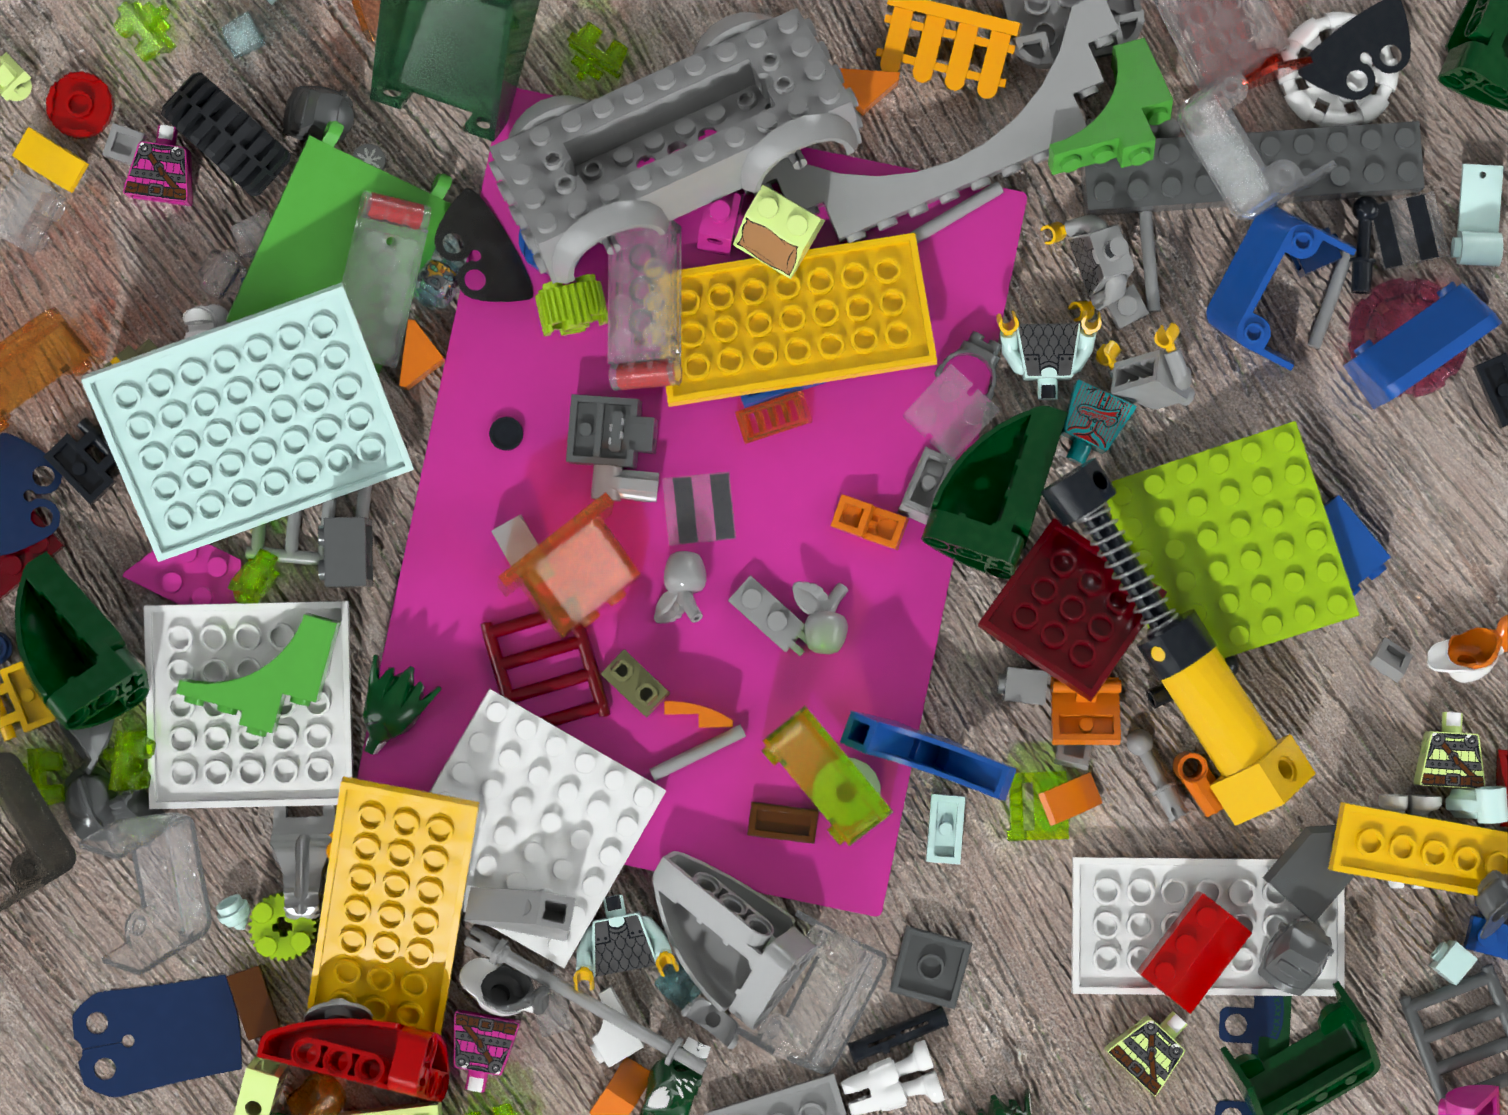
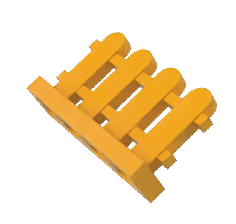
M930 0L887 1V4L893 6L894 10L892 15H885L884 22L889 23L890 26L884 49L877 47L875 55L882 57L880 62L882 71L899 72L902 63L914 65L913 77L920 83L929 82L933 77L934 70L946 73L945 85L952 91L961 90L966 83V79L979 81L977 92L984 99L995 97L999 87H1006L1007 80L1002 79L1001 76L1007 53L1014 54L1016 46L1010 45L1011 37L1020 36L1023 24ZM914 13L925 14V23L913 21ZM947 20L959 23L957 31L945 29ZM979 28L990 30V39L978 37ZM910 29L922 32L916 57L904 54ZM943 37L955 40L948 65L936 62ZM975 45L987 48L981 73L969 70Z

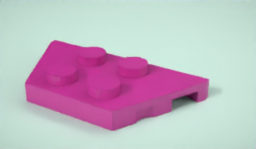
M210 544L160 562L157 561L155 553L152 551L126 570L122 576L179 605L243 603V590L241 588L243 560Z

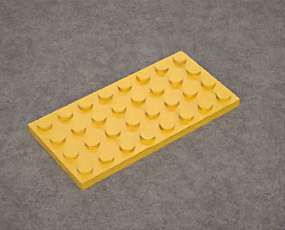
M915 233L809 249L792 279H789L756 258L648 275L662 363L671 362L675 372L674 381L665 383L669 407L937 365Z
M343 776L340 783L307 1010L315 1005L329 1002L332 999L342 998L348 1002L357 1003L368 1008L375 1021L398 1023L442 1035L480 802Z

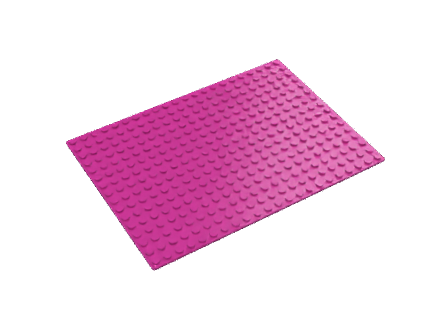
M505 87L501 95L491 146L508 139L516 120L526 109L540 100L553 97L554 95L515 87ZM705 130V135L699 137V140H702L717 132L714 130ZM807 147L801 148V152L808 165L841 174L886 176L920 171ZM489 152L480 197L497 218L517 251L531 281L533 297L528 300L515 302H489L471 299L460 290L380 667V678L389 667L394 668V676L402 673L410 666L414 667V686L419 681L423 683V686H425L423 698L438 686L442 689L421 713L416 724L404 734L390 739L378 754L372 755L364 751L369 737V732H366L357 779L430 792L488 690L491 689L499 694L480 624L483 622H492L493 625L565 604L566 599L576 596L611 714L606 717H599L598 714L555 727L667 790L624 865L655 871L665 855L678 851L719 869L758 893L874 917L880 916L883 911L912 767L864 754L841 744L840 740L851 710L895 720L914 729H920L954 560L925 544L921 538L926 525L907 517L909 521L898 551L846 533L830 525L842 494L902 515L898 513V509L925 447L954 458L957 462L961 455L978 440L986 404L984 402L985 395L988 393L991 379L987 366L978 358L965 355L950 360L945 365L943 374L939 378H936L934 373L947 356L956 352L964 340L968 341L972 331L982 334L984 336L983 341L989 343L990 340L998 342L1000 328L996 316L1000 313L1003 320L1027 195L1022 191L1002 188L1004 193L917 244L937 365L830 381L745 409L740 396L669 407L665 383L620 387L616 376L618 367L662 363L648 275L754 257L732 245L730 256L697 249L698 232L704 206L669 221L667 232L662 236L652 228L639 227L621 231L615 234V238L621 246L618 253H616L612 246L614 254L609 255L603 243L598 242L584 253L574 268L575 278L582 275L595 274L596 280L601 282L610 322L599 326V322L594 321L590 323V327L586 328V331L572 335L561 336L560 330H554L551 336H544L535 296L539 294V290L543 289V284L552 281L548 274H541L540 271L531 267L520 250V227L516 225L508 207L511 205L504 201L496 183L500 181H496L488 164L494 161L491 152ZM649 158L650 160L644 162L642 159L641 161H639L637 168L645 166L655 160L653 158ZM778 183L773 184V190L782 195ZM989 185L972 191L971 186L959 191L960 197L945 204H941L940 200L928 204L929 210L911 218L908 213L896 218L898 224L883 231H879L877 226L866 231L867 237L860 241L909 234ZM743 188L735 191L744 194L734 240L743 218L755 198L753 193L746 196ZM824 206L818 208L820 213L817 216L824 219L825 222L809 249L848 243L847 240L839 242ZM709 238L710 240L721 242L720 240ZM472 250L467 257L466 263L469 261H479L481 259L480 252ZM473 269L466 273L464 281L469 289L477 291L484 287L486 278L481 271ZM574 280V281H572V282H570V283H568V284H567V283H563V285H569V284H571V283H575L576 280ZM571 394L639 399L643 402L641 417H653L659 420L656 454L638 453L637 469L624 468V470L659 473L657 502L625 499L615 502L591 499L594 466L566 462ZM501 417L514 418L523 429L521 444L510 451L496 448L490 440V427L494 421ZM728 474L735 538L716 540L710 476ZM692 478L698 542L679 544L673 479ZM518 515L523 516L555 574L527 591L524 590L491 532ZM677 551H690L700 555L705 565L707 580L703 590L693 595L698 608L703 614L702 619L692 623L686 612H684L682 617L676 619L675 622L666 624L656 623L654 615L657 603L663 593L668 591L665 588L663 577L669 556ZM751 575L805 624L809 614L803 612L797 605L792 590L793 584L798 581L814 583L823 588V591L829 596L835 586L841 583L848 588V592L840 601L835 612L843 615L847 620L848 632L845 642L836 653L819 654L811 651L807 644L798 638L795 643L805 652L799 656L789 648L785 653L728 600ZM565 617L501 636L497 639L502 656L505 657L573 637L574 633L569 617ZM576 649L509 669L507 673L513 690L584 669L579 650ZM625 649L670 692V695L664 701L686 702L713 709L732 719L733 727L699 728L698 714L664 715V701L647 718L609 683L601 673ZM587 681L517 702V705L541 717L591 702L593 697ZM741 724L746 737L657 781L654 780L649 770L650 768ZM839 758H855L867 763L877 775L881 785L880 801L876 810L862 822L854 825H840L828 820L819 811L815 844L747 836L751 801L818 810L814 800V782L819 771L831 761ZM850 781L842 782L837 789L838 797L843 801H851L857 794L856 786Z

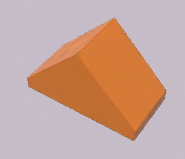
M839 68L844 78V83L842 84L845 89L850 87L853 90L858 101V107H855V109L862 116L898 86L900 72Z
M408 319L399 381V387L402 390H410L445 363L444 357L415 320Z
M630 1057L623 1059L589 1114L629 1115L647 1087L650 1070Z

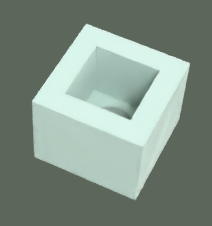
M1449 940L1447 943L1441 942L1431 954L1433 961L1428 966L1446 981L1457 986L1478 959L1458 942Z

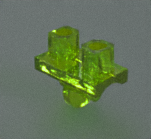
M135 1L131 4L123 2L117 8L121 14L113 24V27L124 38H131L136 31L143 39L136 45L134 52L142 61H152L160 54L171 53L177 47L166 34L172 27L166 20L170 14V9L166 5L155 8L150 1L143 6L138 1Z
M589 21L577 34L572 31L567 39L570 42L568 45L570 48L587 58L585 61L575 55L571 60V64L580 69L576 78L583 82L588 76H591L599 81L604 73L594 67L597 65L616 79H619L624 72L623 63L626 60L629 48L615 39L611 42L605 53L595 47L602 37L603 31Z
M260 548L255 558H249L231 579L228 589L233 591L237 603H260L279 577L280 573L273 570L278 560L276 555Z
M139 727L134 730H117L114 748L104 749L103 758L112 761L109 782L110 790L116 792L129 789H148L150 787L151 775L148 771L143 770L144 759H151L154 755L156 742L147 737V729Z
M45 748L27 749L29 776L27 763L17 764L18 777L8 778V785L18 784L19 797H29L28 783H30L31 810L49 809V805L64 802V784L47 785V771L63 770L62 752L45 751Z

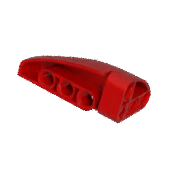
M324 1019L294 1023L267 1031L260 1040L256 1057L436 1102L443 1101L449 1086V1059L442 1037L435 1032L393 1022L367 1019Z

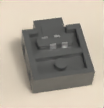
M571 394L566 462L577 465L594 466L595 464L637 469L638 453L656 454L659 420L653 417H641L643 402L639 399Z

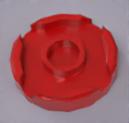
M84 71L70 72L50 87L46 98V113L53 126L62 134L74 139H88L100 134L110 124L114 113V98L109 87L96 75Z

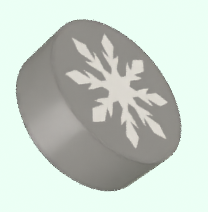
M361 145L352 155L383 171L386 167V157L383 151L376 145Z

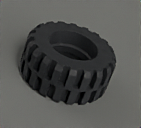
M201 72L193 73L162 106L161 115L252 197L260 195L290 163L291 154Z

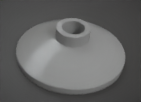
M335 998L307 1010L304 1015V1022L324 1019L373 1020V1015L368 1008L360 1004L348 1002L342 998Z

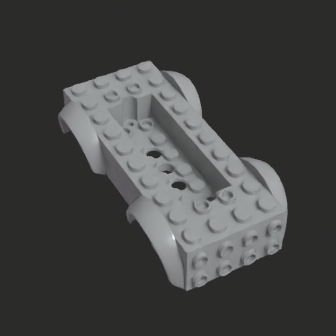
M798 8L777 17L758 12L732 14L711 25L700 37L693 50V54L683 60L592 101L572 95H560L540 100L526 109L516 120L508 139L489 147L494 161L488 164L496 181H500L496 183L504 201L511 205L508 207L516 225H519L522 237L528 249H531L532 256L540 273L547 272L553 284L556 282L568 284L575 280L574 267L579 258L596 243H603L606 252L609 255H613L612 246L616 253L621 249L620 244H618L615 238L616 233L642 227L652 228L662 236L667 232L669 221L742 188L756 193L761 190V184L766 174L782 159L789 157L796 170L800 169L799 163L802 168L805 167L807 160L804 158L801 148L815 143L835 141L843 144L847 155L854 153L858 144L862 143L859 129L863 127V123L855 107H858V101L850 87L844 88L842 84L844 83V78L838 65L834 64L831 66L828 61L831 57L823 41L817 42L815 39L817 33L810 18L804 19ZM705 130H714L717 132L702 140H699V137L705 135ZM649 158H653L655 160L645 166L637 168L639 161H641L642 159L644 162L650 160Z

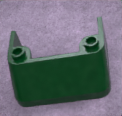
M1339 981L1332 984L1338 1002L1328 1004L1321 1010L1317 1020L1319 1029L1264 1061H1261L1256 1054H1242L1234 1059L1226 1046L1220 1049L1229 1074L1253 1115H1308L1371 1079L1379 1071L1381 1063L1367 1020Z

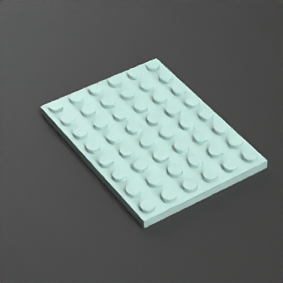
M343 283L330 286L81 376V382L158 562L414 470Z

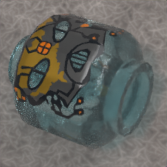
M436 259L428 260L412 281L415 291L413 295L416 300L431 310H435L436 307L446 308L460 290L457 283L459 268L447 259L442 261Z

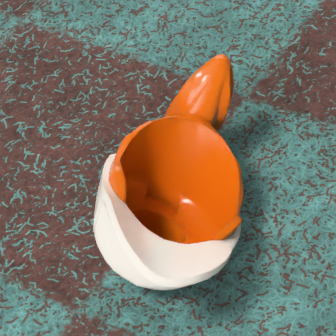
M1508 615L1499 619L1496 630L1476 627L1434 644L1427 655L1429 668L1438 672H1448L1454 680L1461 683L1473 682L1487 675L1497 663L1498 656L1508 651Z

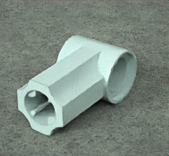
M1485 786L1451 789L1450 795L1446 798V810L1450 811L1454 818L1477 819L1478 823L1481 824L1508 822L1506 786Z

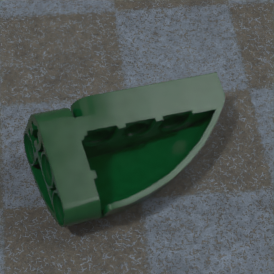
M1468 0L1445 44V50L1448 54L1438 75V81L1445 87L1471 100L1508 112V0Z

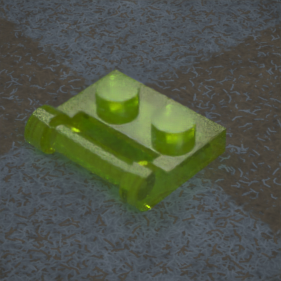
M1067 771L1015 773L1009 789L1010 830H1007V841L1069 839V820L1067 819L1050 826L1038 795L1047 789L1067 782ZM1032 782L1034 830H1024L1022 783Z

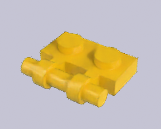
M22 661L0 670L4 682L0 684V732L4 742L17 737L12 726L17 722H20L24 733L55 722L56 717L45 706L33 689ZM6 694H9L15 709L14 712L9 714L1 698Z

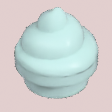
M240 894L231 895L216 906L218 911L217 918L220 923L225 924L227 927H234L236 930H244L246 928L251 907L246 899H242Z

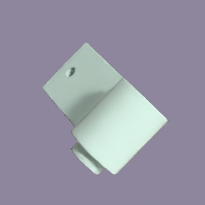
M1462 164L1457 237H1453L1451 241V257L1456 258L1458 265L1499 267L1501 264L1503 236L1499 233L1504 166Z

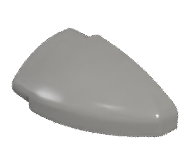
M678 851L670 852L661 859L654 871L653 886L662 924L671 946L681 965L704 996L719 1011L724 1012L729 1009L744 1024L755 1030L793 986L812 959L818 946L795 927H792L795 923L792 915L749 886L687 854Z

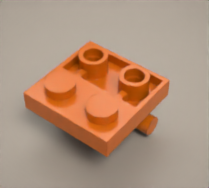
M1051 677L1052 745H1120L1119 693H1121L1122 683L1119 677H1108L1092 702L1056 678Z

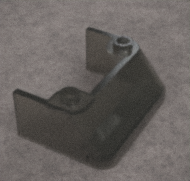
M7 751L0 752V806L27 850L16 856L10 865V875L17 888L0 897V912L67 873L76 862L74 847L21 760L14 753Z

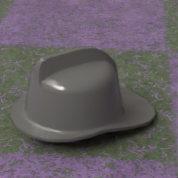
M95 766L90 775L82 773L80 768L76 769L65 780L62 790L64 805L72 828L76 835L85 843L95 846L107 845L120 835L115 826L116 823L111 812L112 809L109 806V801L119 795L115 782L111 775L103 768Z
M1492 870L1478 886V894L1475 901L1486 920L1480 933L1481 939L1491 936L1508 918V873L1502 874L1500 871Z

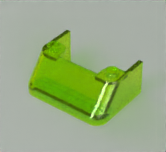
M805 705L762 740L766 746L761 751L773 766L780 762L830 822L832 826L827 831L839 845L846 842L850 847L893 813L887 803Z

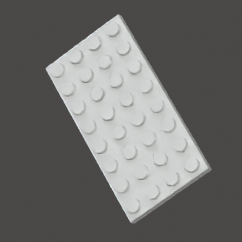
M1072 857L1071 993L1165 995L1136 971L1195 893L1199 891L1211 898L1252 932L1251 936L1206 995L1297 996L1286 993L1269 984L1258 974V968L1261 965L1268 943L1276 932L1279 931L1278 926L1280 922L1288 925L1295 919L1298 921H1312L1262 878L1278 859ZM1345 888L1315 922L1324 930L1326 936L1331 938L1334 953L1331 957L1329 956L1317 980L1301 996H1336L1332 984L1337 981L1340 982L1345 990Z

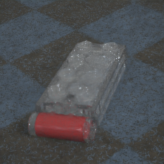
M365 190L359 203L358 215L342 283L373 363L397 368L428 234L426 229L430 221L431 207ZM391 237L392 243L388 246L387 238Z
M672 220L669 221L666 234L662 236L652 228L642 227L616 233L615 238L618 244H620L621 249L616 253L612 246L614 254H608V363L611 365L609 381L614 391L681 384V226Z

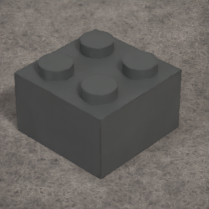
M366 517L324 518V525L318 526V544L324 547V560H319L318 564L319 580H324L325 587L331 588L374 587L372 519Z

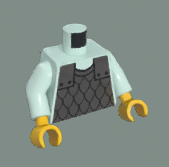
M1084 310L1081 314V330L1080 323L1019 324L1014 311H1011L1012 320L1008 323H1003L1001 314H997L996 320L1001 330L1002 355L1014 373L1022 375L1023 381H1038V400H1057L1058 381H1069L1072 379L1073 374L1082 371L1093 352L1097 335L1096 331L1102 325L1101 313L1098 312V318L1095 322H1088L1086 320L1087 310Z
M623 894L604 898L603 903L606 917L593 920L592 926L587 928L576 950V972L573 980L576 991H578V983L582 980L590 982V991H592L595 987L594 977L655 965L660 975L664 977L663 967L666 964H673L676 972L679 970V965L674 955H672L667 935L651 917L642 916L640 911L626 913Z

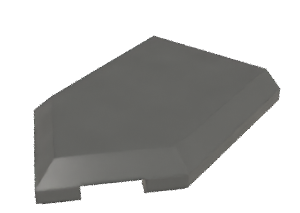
M1336 825L1305 827L1262 877L1313 923L1317 921L1355 876L1328 869Z

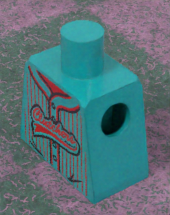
M1078 379L1072 389L1067 408L1068 413L1061 433L1062 436L1073 440L1066 458L1081 465L1086 462L1091 450L1101 454L1107 452L1137 406Z

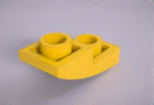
M30 127L27 128L12 154L14 158L71 193L74 192L89 165L68 149L57 145Z

